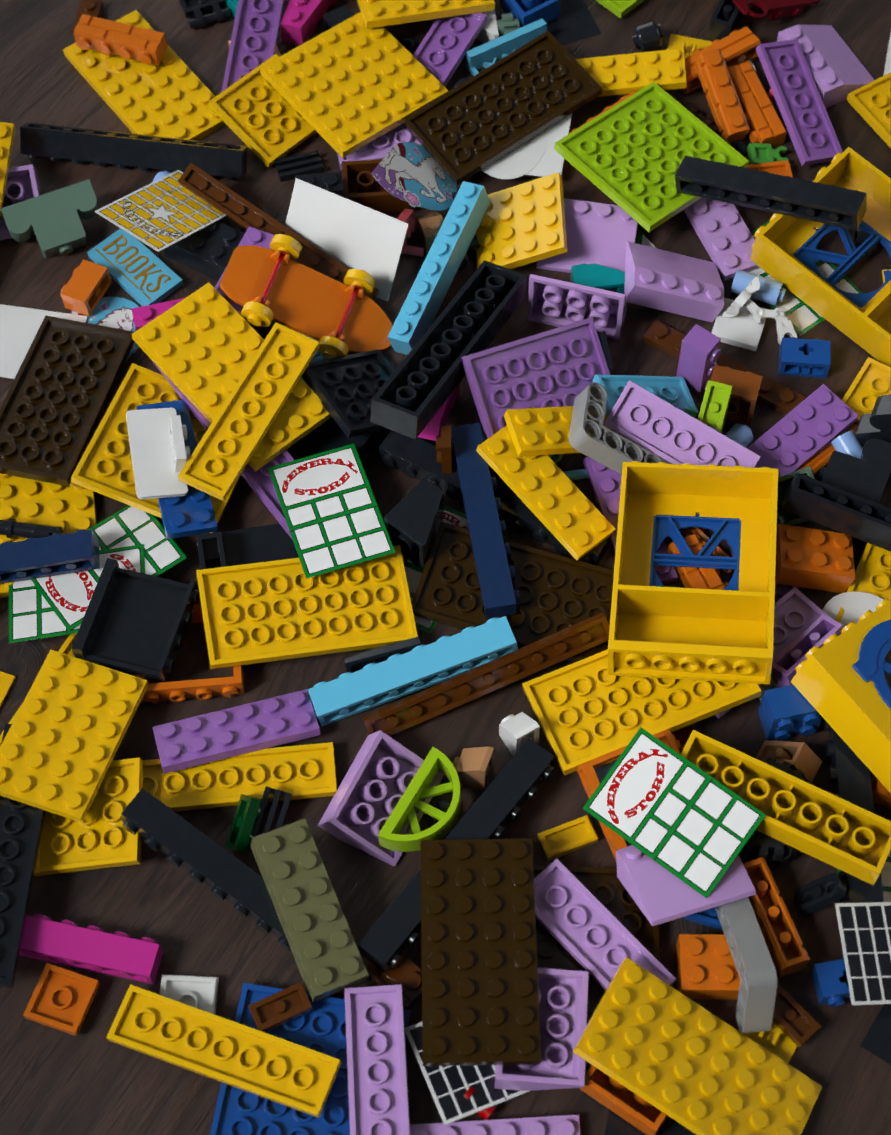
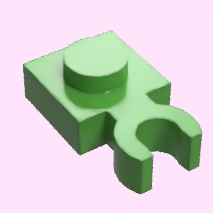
M749 143L747 147L749 165L789 161L788 158L780 156L785 154L787 148L780 146L772 149L771 144Z

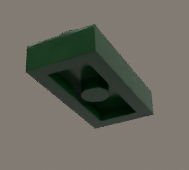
M241 794L225 847L243 853L246 852L247 847L252 842L254 822L258 819L261 812L260 799Z

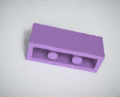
M696 324L682 340L676 377H684L688 389L700 396L706 389L708 380L711 379L714 365H718L716 361L721 353L719 349L721 338Z
M823 613L773 660L771 673L775 684L780 687L793 685L791 680L797 673L795 668L807 659L805 655L815 646L819 648L824 646L825 640L834 633L837 636L842 634L843 625Z

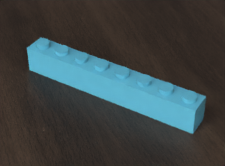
M465 181L462 182L388 335V339L395 352L408 355L431 327L490 204L484 186Z
M506 616L501 618L494 617L480 626H470L453 636H443L434 643L416 646L410 652L394 654L380 663H370L359 671L343 673L337 679L329 682H319L313 688L308 689L319 722L321 726H325L479 667L517 650V642Z

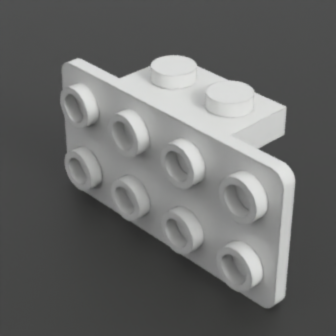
M174 408L127 411L126 422L137 497L139 499H154L187 495V484L179 481L178 478L179 473L190 458V448L185 446L184 440H187V427L181 424L180 415H177Z

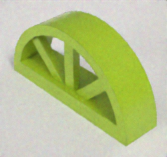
M708 380L698 420L722 433L733 386Z
M432 747L378 833L381 847L398 852L420 850V840H442L456 824L462 802L460 781L452 762L438 749ZM439 770L450 781L429 788ZM453 791L452 801L446 813L421 801ZM415 809L439 821L432 827L421 831ZM409 820L413 834H400Z

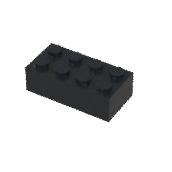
M216 221L165 248L164 254L169 259L219 281L234 249L238 247L245 233Z

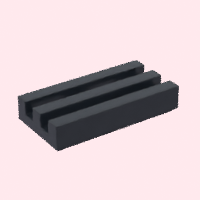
M318 150L275 160L280 182L295 179V175L324 172V166Z
M265 787L260 804L261 812L252 830L253 837L259 836L258 831L270 793L275 795L263 834L270 831L280 796L285 797L276 829L283 827L292 797L291 793Z

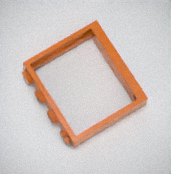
M198 602L197 605L194 604L191 611L193 614L191 624L203 623L201 603ZM243 665L233 666L234 676L148 683L149 686L141 702L156 704L159 701L165 700L181 702L189 698L206 700L213 696L231 698V695L244 694ZM136 674V677H139V678H142V679H145V680H146V677H145V676H141V675H137V674Z
M670 729L653 735L680 754L678 750L680 749L679 740H676L674 734H671ZM627 746L576 768L589 799L600 785L595 769L617 761ZM599 821L616 861V850L626 848V842L624 838Z

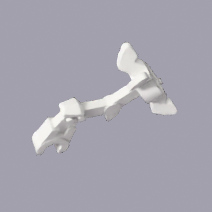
M755 277L731 306L722 314L724 318L736 317L739 314V309L744 305L754 314V321L757 324L761 322V318H773L776 320L779 344H781L784 334L797 338L791 320H788L784 313L787 310L786 308L762 309L750 299L752 294L760 290L758 277Z

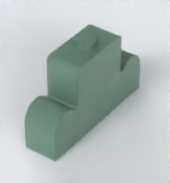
M88 179L1 208V212L9 234L14 240L19 242L26 241L34 233L43 257L49 258L58 254L67 255L73 252L74 249L87 244L86 233L80 217L86 220L95 217L97 213L94 211L98 210L95 192Z

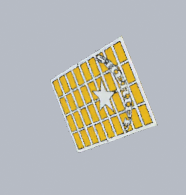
M180 170L94 211L157 252L225 217L223 213L178 183L179 178L183 174Z

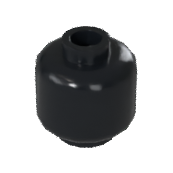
M654 20L636 26L635 35L632 36L635 48L640 47L642 52L662 47L663 40H666L661 24H656Z

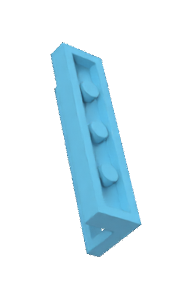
M542 18L467 51L466 67L475 76L479 73L478 69L482 67L488 68L498 60H501L546 32V22Z

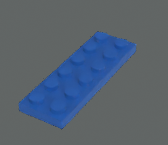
M184 400L137 406L136 410L174 408L177 415L181 417V424L187 427V440H184L185 446H189L190 456L197 447L188 407ZM187 484L188 493L185 496L157 498L167 539L217 532V523L209 494Z

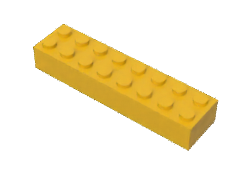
M695 730L692 731L681 756L764 813L766 816L756 828L757 831L874 886L891 850V821Z

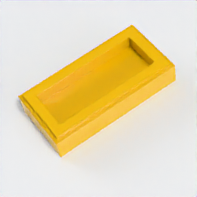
M588 815L537 834L547 861L598 842L597 834Z

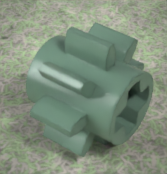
M512 13L501 14L502 19L496 20L499 37L519 29L518 18L513 19Z

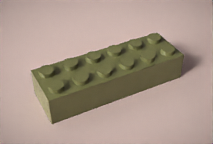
M306 819L253 837L251 843L252 852L311 1002L313 1003L341 992L344 988H351L365 982L368 977L367 970Z

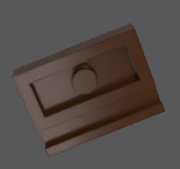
M404 952L402 953L404 956L397 967L394 969L390 967L386 973L373 964L367 967L368 977L377 986L402 984L403 1009H407L422 996V971Z

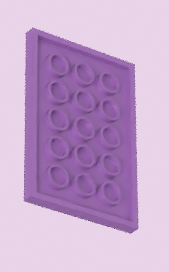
M592 317L461 357L469 387L487 438L507 425L504 418L507 409L574 406L576 396L593 382L595 374L610 375Z

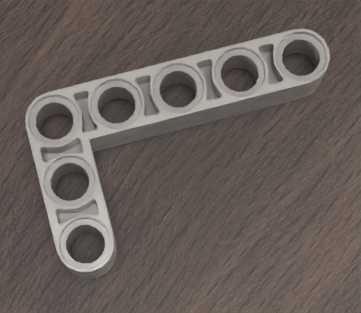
M592 382L576 396L569 431V442L575 450L621 475L623 462H664L672 464L603 426L607 392L601 384Z
M747 897L715 907L740 977L736 1020L741 1034L771 1030L777 990L775 966L750 900Z

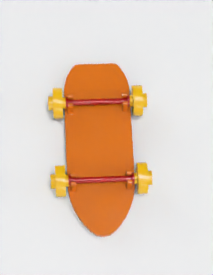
M284 234L273 236L270 249L253 245L239 246L234 249L220 281V287L231 300L243 306L241 315L250 324L268 327L273 320L319 341V349L317 351L326 359L346 356L348 353L356 354L377 349L383 351L391 346L388 335L392 324L378 304L365 295L372 293L376 283L374 277L366 271L360 269L348 270L344 278L345 284L294 261L299 257L302 246L296 239Z

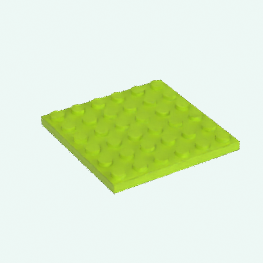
M652 82L555 142L554 145L556 152L648 232L702 198L679 193L676 190L675 174L685 156L745 168L749 164V160L655 82Z

